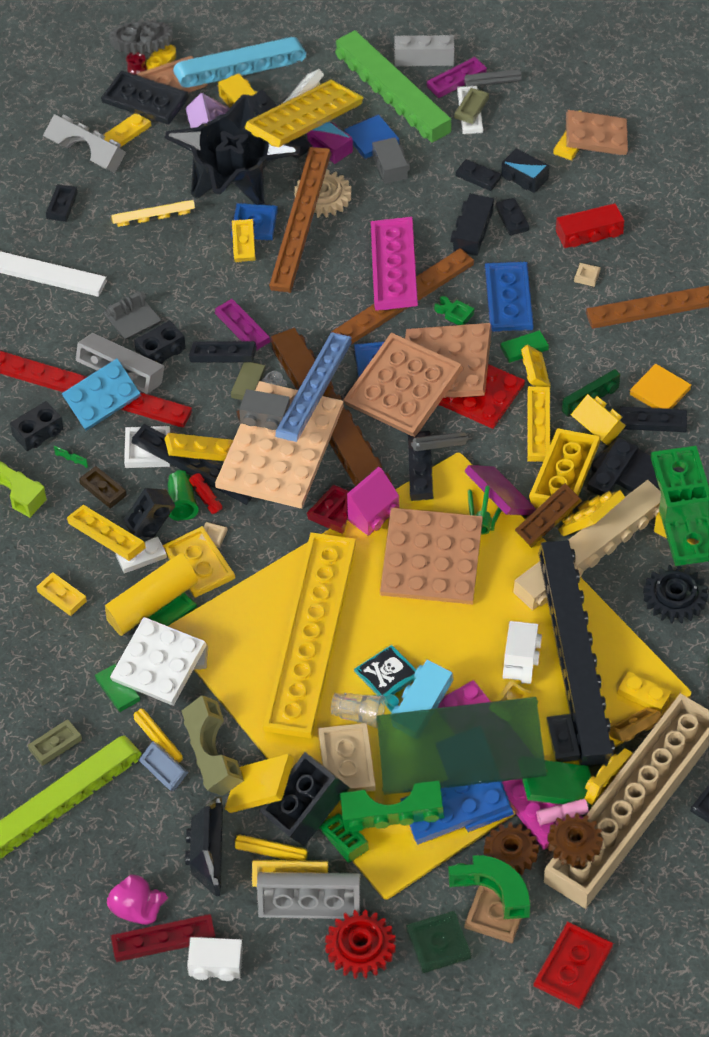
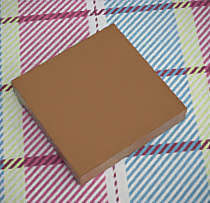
M479 885L464 928L513 943L522 918L504 919L502 902L499 896L490 888Z

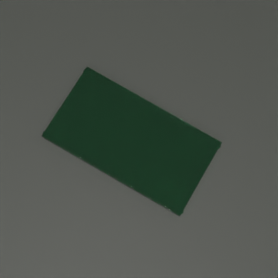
M530 697L377 715L376 722L378 724L383 781L382 791L384 795L411 792L415 783L439 781L440 788L547 776L537 698Z

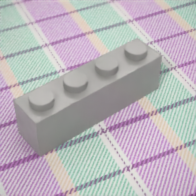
M94 333L78 342L75 361L98 371L117 358L139 391L149 394L161 385L164 365Z

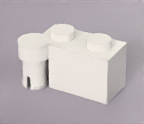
M510 621L503 679L521 680L522 683L531 684L533 665H538L540 651L535 650L541 647L542 634H537L538 624Z

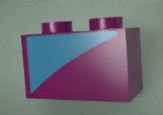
M330 121L307 132V140L312 147L330 149V161L334 164L353 152L351 136L348 133H344L336 124Z

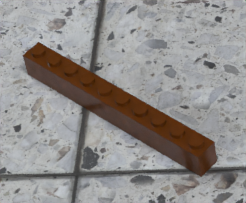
M294 327L271 336L272 350L296 390H299L315 362V356L311 349L308 350L303 335H299ZM330 381L323 396L342 400L339 394H335L333 384ZM343 407L329 444L356 487L378 467L382 469V464L378 457H374L370 443L364 441L360 427L358 425L355 426L350 411L345 410ZM386 472L385 474L392 484L391 478L389 474Z

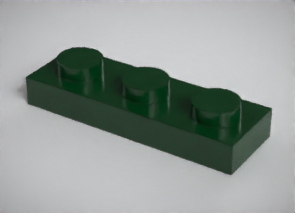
M614 369L563 398L562 412L569 417L587 394L592 398L598 396L600 399L608 393L613 394L619 388L621 374Z

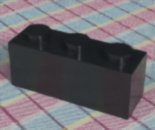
M469 194L468 200L464 201L462 205V216L459 215L457 218L456 231L453 230L450 242L453 243V251L461 248L467 254L478 256L494 211V198Z

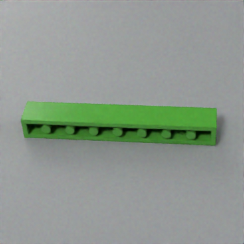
M354 30L336 40L335 52L340 60L343 59L350 70L358 73L361 80L367 82L375 93H379L387 104H391L399 115L404 116L410 126H414L419 130L423 138H427L433 143L451 133V118L359 33Z

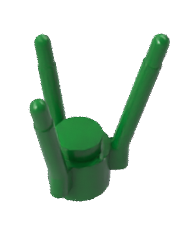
M489 486L485 487L482 509L476 515L472 490H468L470 515L483 516L481 534H488L490 530L494 531L495 523L502 511L498 507L493 518L487 512Z

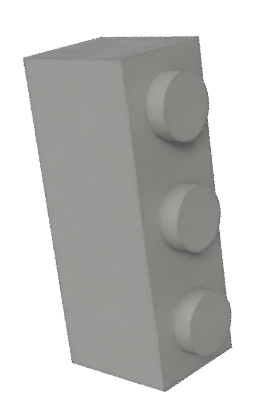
M454 35L395 36V66H454Z

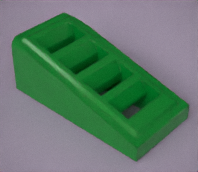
M340 813L331 817L319 827L348 863L369 850V842L360 832L348 830L338 836L335 835L338 831L345 830L343 817ZM337 822L340 824L332 830L329 829V827ZM347 835L350 836L348 839H346V840H344V841L341 840V839H343L344 837H346ZM355 841V843L350 847L347 846L351 842Z

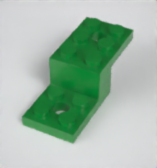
M697 446L651 452V461L661 492L659 512L675 566L708 562L709 485ZM681 467L685 471L676 472L673 468ZM693 538L699 543L690 544L687 540Z

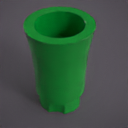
M177 470L168 477V493L176 505L169 518L175 521L193 519L198 514L193 486L189 482L190 475L183 470Z

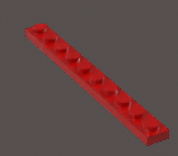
M0 351V374L60 392H65L87 378L84 375ZM141 392L139 398L121 408V410L181 428L185 427L192 414V407Z

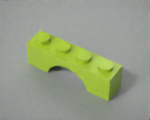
M0 462V484L11 490L12 508L31 518L47 500L44 486L40 482L32 481L23 473L16 472L8 468L5 463Z

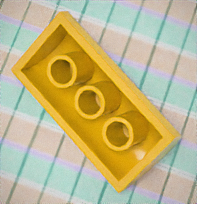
M557 428L529 495L530 501L536 509L564 483L579 496L599 447L600 436Z
M179 553L105 605L106 619L120 636L140 624L143 617H150L198 583V578L185 556Z

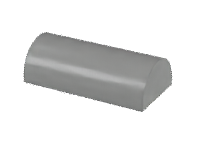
M258 872V916L264 918L344 919V913H347L349 917H353L354 910H357L360 916V873Z

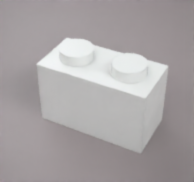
M190 937L187 965L189 976L199 980H205L208 977H219L223 981H232L234 978H240L243 954L242 940Z

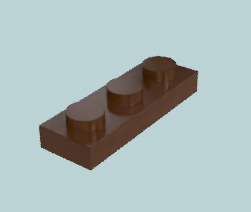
M564 483L523 521L515 531L532 548L582 500Z

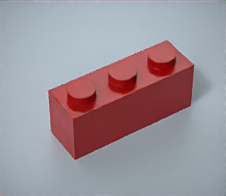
M616 203L557 217L556 233L564 248L577 247L581 244L597 242L609 237L615 238L623 234L624 219Z

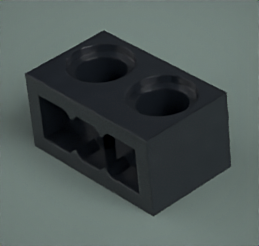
M171 320L134 339L136 353L159 364H163L166 359L179 355L186 349L185 336Z
M47 401L10 422L12 436L26 451L39 447L44 441L57 436L64 430L61 416Z
M144 488L123 520L130 533L134 536L154 537L176 505L166 489Z

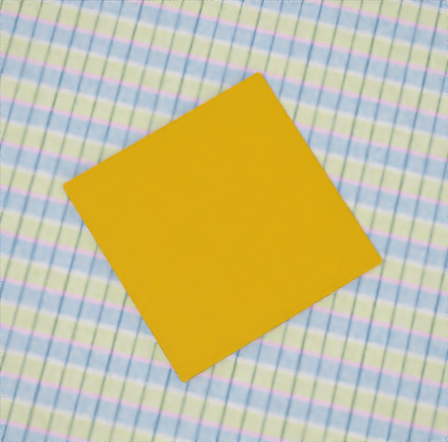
M455 453L432 467L434 499L411 501L410 481L395 489L399 494L400 509L470 515L468 490H472L475 515L482 509L484 492L465 473L467 466L472 464L461 453ZM488 498L487 512L493 518L498 506ZM501 511L495 523L494 531L490 530L488 534H481L473 605L380 595L390 517L383 523L380 529L374 530L369 536L348 520L343 534L332 529L322 533L356 539V546L311 738L263 730L308 542L168 625L170 628L205 641L208 646L207 668L193 670L267 759L290 754L294 757L293 768L304 752H306L322 764L318 728L367 723L375 791L366 793L372 800L384 805H393L401 802V798L410 795L415 783L431 781L443 783L448 781L436 744L455 736L437 711H435L418 741L393 728L392 719L390 718L391 712L385 703L354 672L356 667L390 645L416 670L420 665H424L426 660H429L451 671L454 680L445 696L473 680L491 703L495 701L511 680L531 693L529 698L508 724L536 759L555 761L546 718L570 714L548 602L531 610L513 593L515 580L539 562L538 553L541 542L546 541L542 538L531 548L515 531L525 519L521 515H506L503 511ZM580 577L578 586L579 590H582L584 594L582 606L583 611L588 613V625L586 626L588 632L592 633L593 644L591 650L597 657V667H595L596 674H599L601 677L600 694L605 697L606 710H604L605 718H609L610 727L646 708L617 694L618 688L628 672L672 691L671 698L660 714L661 717L680 694L690 698L691 691ZM510 621L538 624L537 634H542L541 647L535 650L540 651L538 665H533L531 684L522 683L521 680L503 679ZM406 687L393 694L399 699V706L404 699L402 695ZM609 733V738L614 741L615 748L623 743V741L612 738ZM579 760L562 762L580 765ZM341 800L325 821L338 813L342 815ZM514 815L467 832L466 827H462L418 845L410 825H389L383 829L375 827L364 828L359 832L369 842V850L352 862L381 897L388 900ZM337 822L329 827V829L332 830L340 824ZM342 829V830L338 831L337 833H335V835L338 836L339 834H341V833L344 832L345 830ZM347 835L346 837H344V838L341 839V840L344 841V840L348 839L350 836ZM355 841L351 842L347 846L350 847L355 843Z

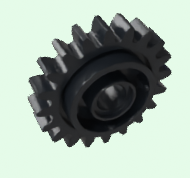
M668 565L667 571L659 567L658 573L652 571L651 578L646 579L643 589V601L647 602V609H653V616L659 613L662 614V621L666 617H670V623H673L675 618H678L679 622L683 623L684 617L692 621L693 614L699 617L700 611L705 610L708 600V586L704 585V578L697 579L698 572L689 574L690 567H687L685 571L681 570V565L677 566L676 570L671 565Z

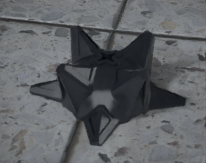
M242 94L225 114L218 115L215 119L202 123L199 127L166 131L165 139L191 151L193 154L191 195L194 198L199 199L211 189H213L215 194H221L230 184H235L254 204L262 205L264 204L263 169L268 162L299 155L300 147L286 143L281 147H274L268 141L254 136L252 132L245 129L247 121L255 118L251 95Z

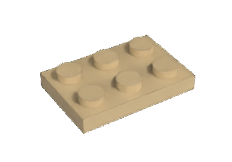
M367 723L318 728L322 764L350 787L347 792L365 790L366 792L375 791Z

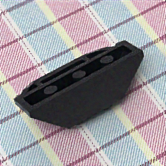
M216 797L205 805L191 819V828L186 829V843H190V850L185 851V864L190 865L191 874L215 896H220L222 797Z

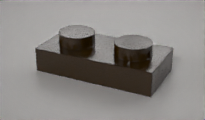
M97 466L79 478L80 484L110 509L127 496L126 490Z

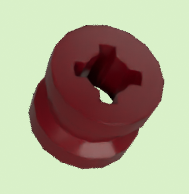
M131 52L127 55L126 61L129 73L137 75L147 70L144 53L137 52L133 54Z

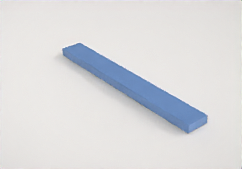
M333 332L330 333L277 427L275 437L294 442L298 441L351 345L352 337Z

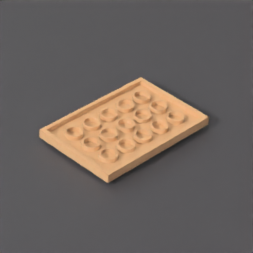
M259 381L255 390L289 396L290 404L298 392L295 389ZM322 396L297 442L275 437L276 430L240 424L216 479V488L302 509L343 409V401Z

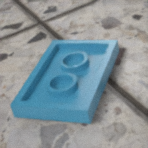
M117 358L62 393L85 431L141 396Z

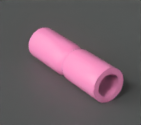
M581 799L563 804L562 806L538 810L536 814L539 824L544 825L556 822L558 817L564 819L566 813L571 818L575 816V813H579V816L587 814L589 809L586 800Z

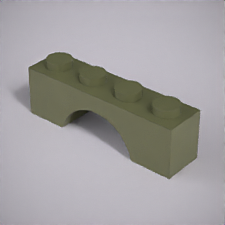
M202 695L182 710L184 725L188 730L191 739L190 744L194 749L197 765L202 773L204 787L207 791L222 796L242 783L244 779L237 760L224 755H218L216 736L224 719L218 701Z

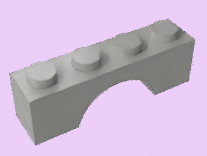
M54 114L43 135L44 137L66 149L77 142L86 141L91 149L90 161L112 173L117 171L126 153L120 149L121 144L112 139L109 142L105 141L104 135L96 131L93 134L88 132L90 128L81 123H78L77 126L74 125V120L64 114L62 117Z

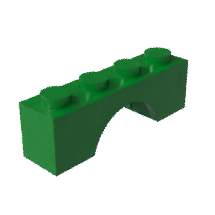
M439 781L415 783L410 795L405 800L393 805L375 802L368 796L365 790L340 793L345 831L359 832L364 828L372 827L383 829L389 825L396 824L406 826L414 822H435L444 818Z

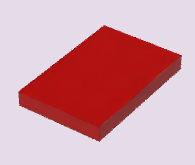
M567 921L533 986L580 1009L614 943Z

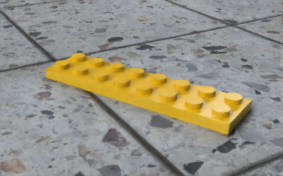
M329 80L247 121L245 129L252 132L254 136L268 141L270 145L281 147L361 105L364 97L333 80Z

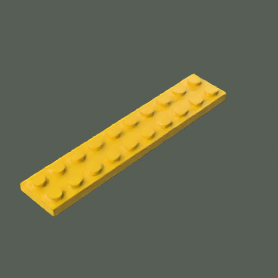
M310 533L263 725V730L266 732L311 738L354 555L356 539Z

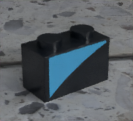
M515 148L502 161L501 176L507 181L520 185L524 190L535 193L549 179L550 165Z

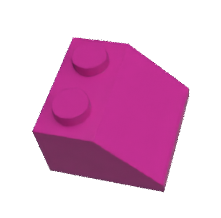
M380 467L375 469L347 494L348 521L368 536L374 530L377 531L381 528L383 523L390 517L391 508H399V494Z

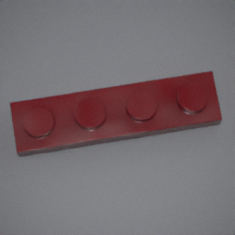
M211 914L114 934L111 935L115 962L189 947L190 937L216 938Z

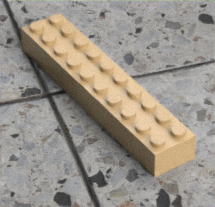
M682 694L676 698L587 813L589 816L588 822L596 821V829H602L601 838H603V845L600 855H595L593 863L588 861L584 867L575 865L574 868L569 864L562 865V861L558 858H552L545 868V884L586 909L709 747L708 709Z

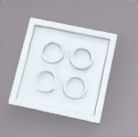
M143 617L110 678L116 683L174 706L207 645L201 639Z

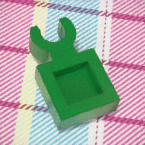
M444 296L440 297V304L442 305L437 303L434 305L436 313L445 314V319L456 325H466L474 315L473 307L458 300L451 303Z

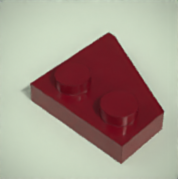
M333 485L307 512L308 520L343 534L348 520L347 494L350 491Z

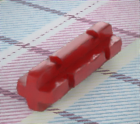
M194 474L190 477L189 482L193 487H196L195 490L204 504H208L207 508L211 514L218 513L223 508L219 500H215L216 496L208 484L203 482L204 479L201 474Z

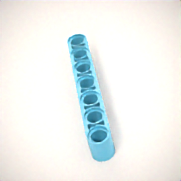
M290 37L181 61L174 66L173 72L181 86L189 88L224 80L238 73L242 76L297 63L296 61L298 60L303 61L306 57V51L296 37Z

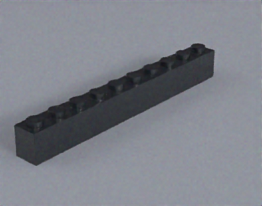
M569 540L541 542L538 556L569 713L571 714L580 753L579 764L585 766L608 764L611 756L615 754L614 741L609 738V718H605L604 714L606 701L605 697L600 694L601 677L599 674H596L595 667H597V657L595 653H592V633L588 632L586 626L588 625V613L583 611L584 594L582 590H579L578 586L580 582L579 570L574 567L576 560L575 550L571 549Z

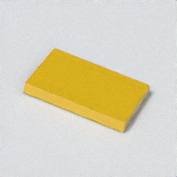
M203 526L162 545L170 560L179 553H182L192 566L198 578V583L189 588L194 598L235 579L234 572ZM201 534L204 536L206 541L199 539Z
M285 754L241 766L240 770L244 781L230 790L225 810L233 813L282 800L294 757L290 754Z

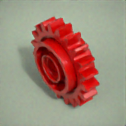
M354 910L353 917H349L347 913H344V921L336 918V927L329 926L330 935L325 937L327 943L325 950L326 953H329V962H335V970L343 967L344 976L353 971V977L356 979L359 972H362L364 978L367 979L368 971H372L377 976V967L386 970V961L392 962L393 955L391 953L396 951V945H394L396 937L392 935V926H386L385 918L377 921L376 912L371 917H368L367 910H364L362 916H359L357 910ZM357 942L366 943L364 946H357L355 944Z

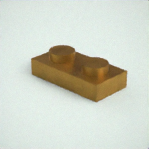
M646 707L611 726L609 733L612 738L626 742L632 740L635 734L652 729L655 723L659 722L662 717L658 710Z

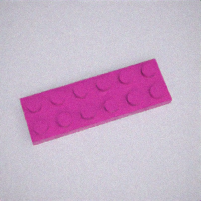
M412 217L371 221L375 311L418 306Z

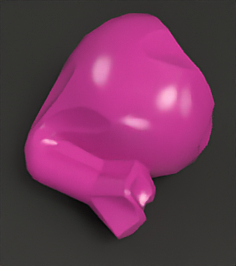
M131 874L112 889L107 898V905L109 910L121 919L149 925L156 921L160 906L168 897L163 891L160 892L157 889L151 891L149 883L143 877Z

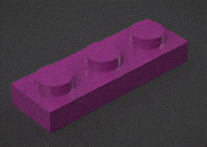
M473 57L428 80L427 88L440 98L456 90L457 87L464 86V77L466 75L487 73V68L476 57Z
M233 299L215 308V314L241 341H255L256 350L270 343V337Z

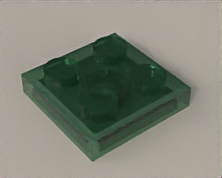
M455 911L406 925V930L422 974L471 959V952Z

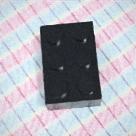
M304 752L290 771L282 800L264 804L259 811L290 838L305 847L341 800L340 793L347 792L350 787L319 761Z

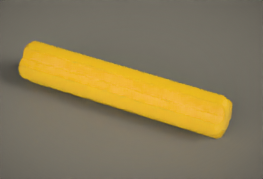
M144 709L136 711L134 713V720L152 741L157 742L180 763L183 759L182 754Z
M237 835L235 840V848L247 852L285 860L306 861L308 856L307 849L244 835Z

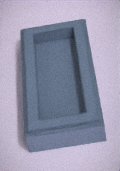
M154 741L139 758V761L170 791H174L189 773Z

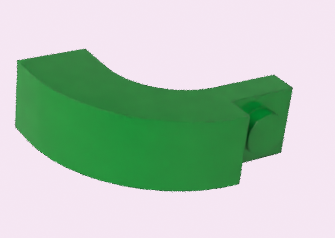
M473 855L472 865L459 863L454 866H448L449 887L473 885L488 887L499 896L502 902L504 919L529 918L530 900L526 884L517 871L507 863L489 856Z

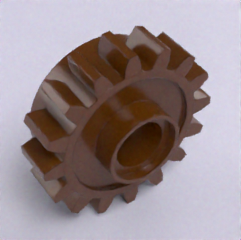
M566 813L565 820L558 817L556 818V825H550V831L547 836V842H549L548 850L554 851L553 858L561 860L562 865L569 864L573 868L575 865L584 867L588 861L594 862L595 855H600L603 845V838H601L602 829H596V821L589 823L588 815L581 819L579 818V813H575L574 818H571Z
M509 822L508 828H504L500 824L498 832L494 829L490 831V837L485 838L484 854L507 863L517 873L524 875V870H531L532 862H537L539 845L536 844V836L530 837V829L522 831V824H519L517 828H513L512 822ZM513 848L515 851H508L506 849Z

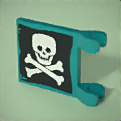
M392 645L354 669V672L385 703L391 713L395 706L400 703L399 699L393 694L416 679L414 678L416 669Z

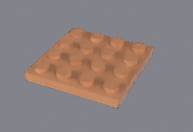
M490 323L406 329L405 339L462 364V372L443 398L485 396L492 334Z
M391 333L343 401L345 405L415 437L462 372L463 367L462 364Z
M391 508L380 595L473 605L483 516Z

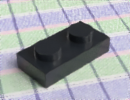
M465 159L457 169L456 177L492 191L500 181L501 173Z
M57 184L46 211L47 219L67 222L78 193L77 187Z
M515 197L495 202V208L509 236L529 231V224Z
M571 714L547 717L546 723L555 762L580 760Z

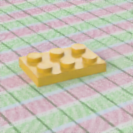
M621 490L614 493L608 491L601 497L598 495L591 501L586 500L578 506L579 511L575 515L572 513L562 520L564 524L558 531L561 535L566 536L596 524L625 498Z

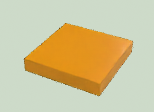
M655 363L630 389L629 395L651 408L672 409L689 392L691 384Z

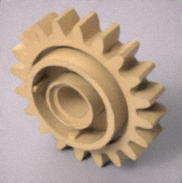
M326 170L314 211L318 218L322 213L326 218L328 213H332L335 216L336 210L343 212V206H349L351 186H349L348 180L344 181L343 175L337 177V172L330 175L329 170ZM295 186V196L298 190V186Z

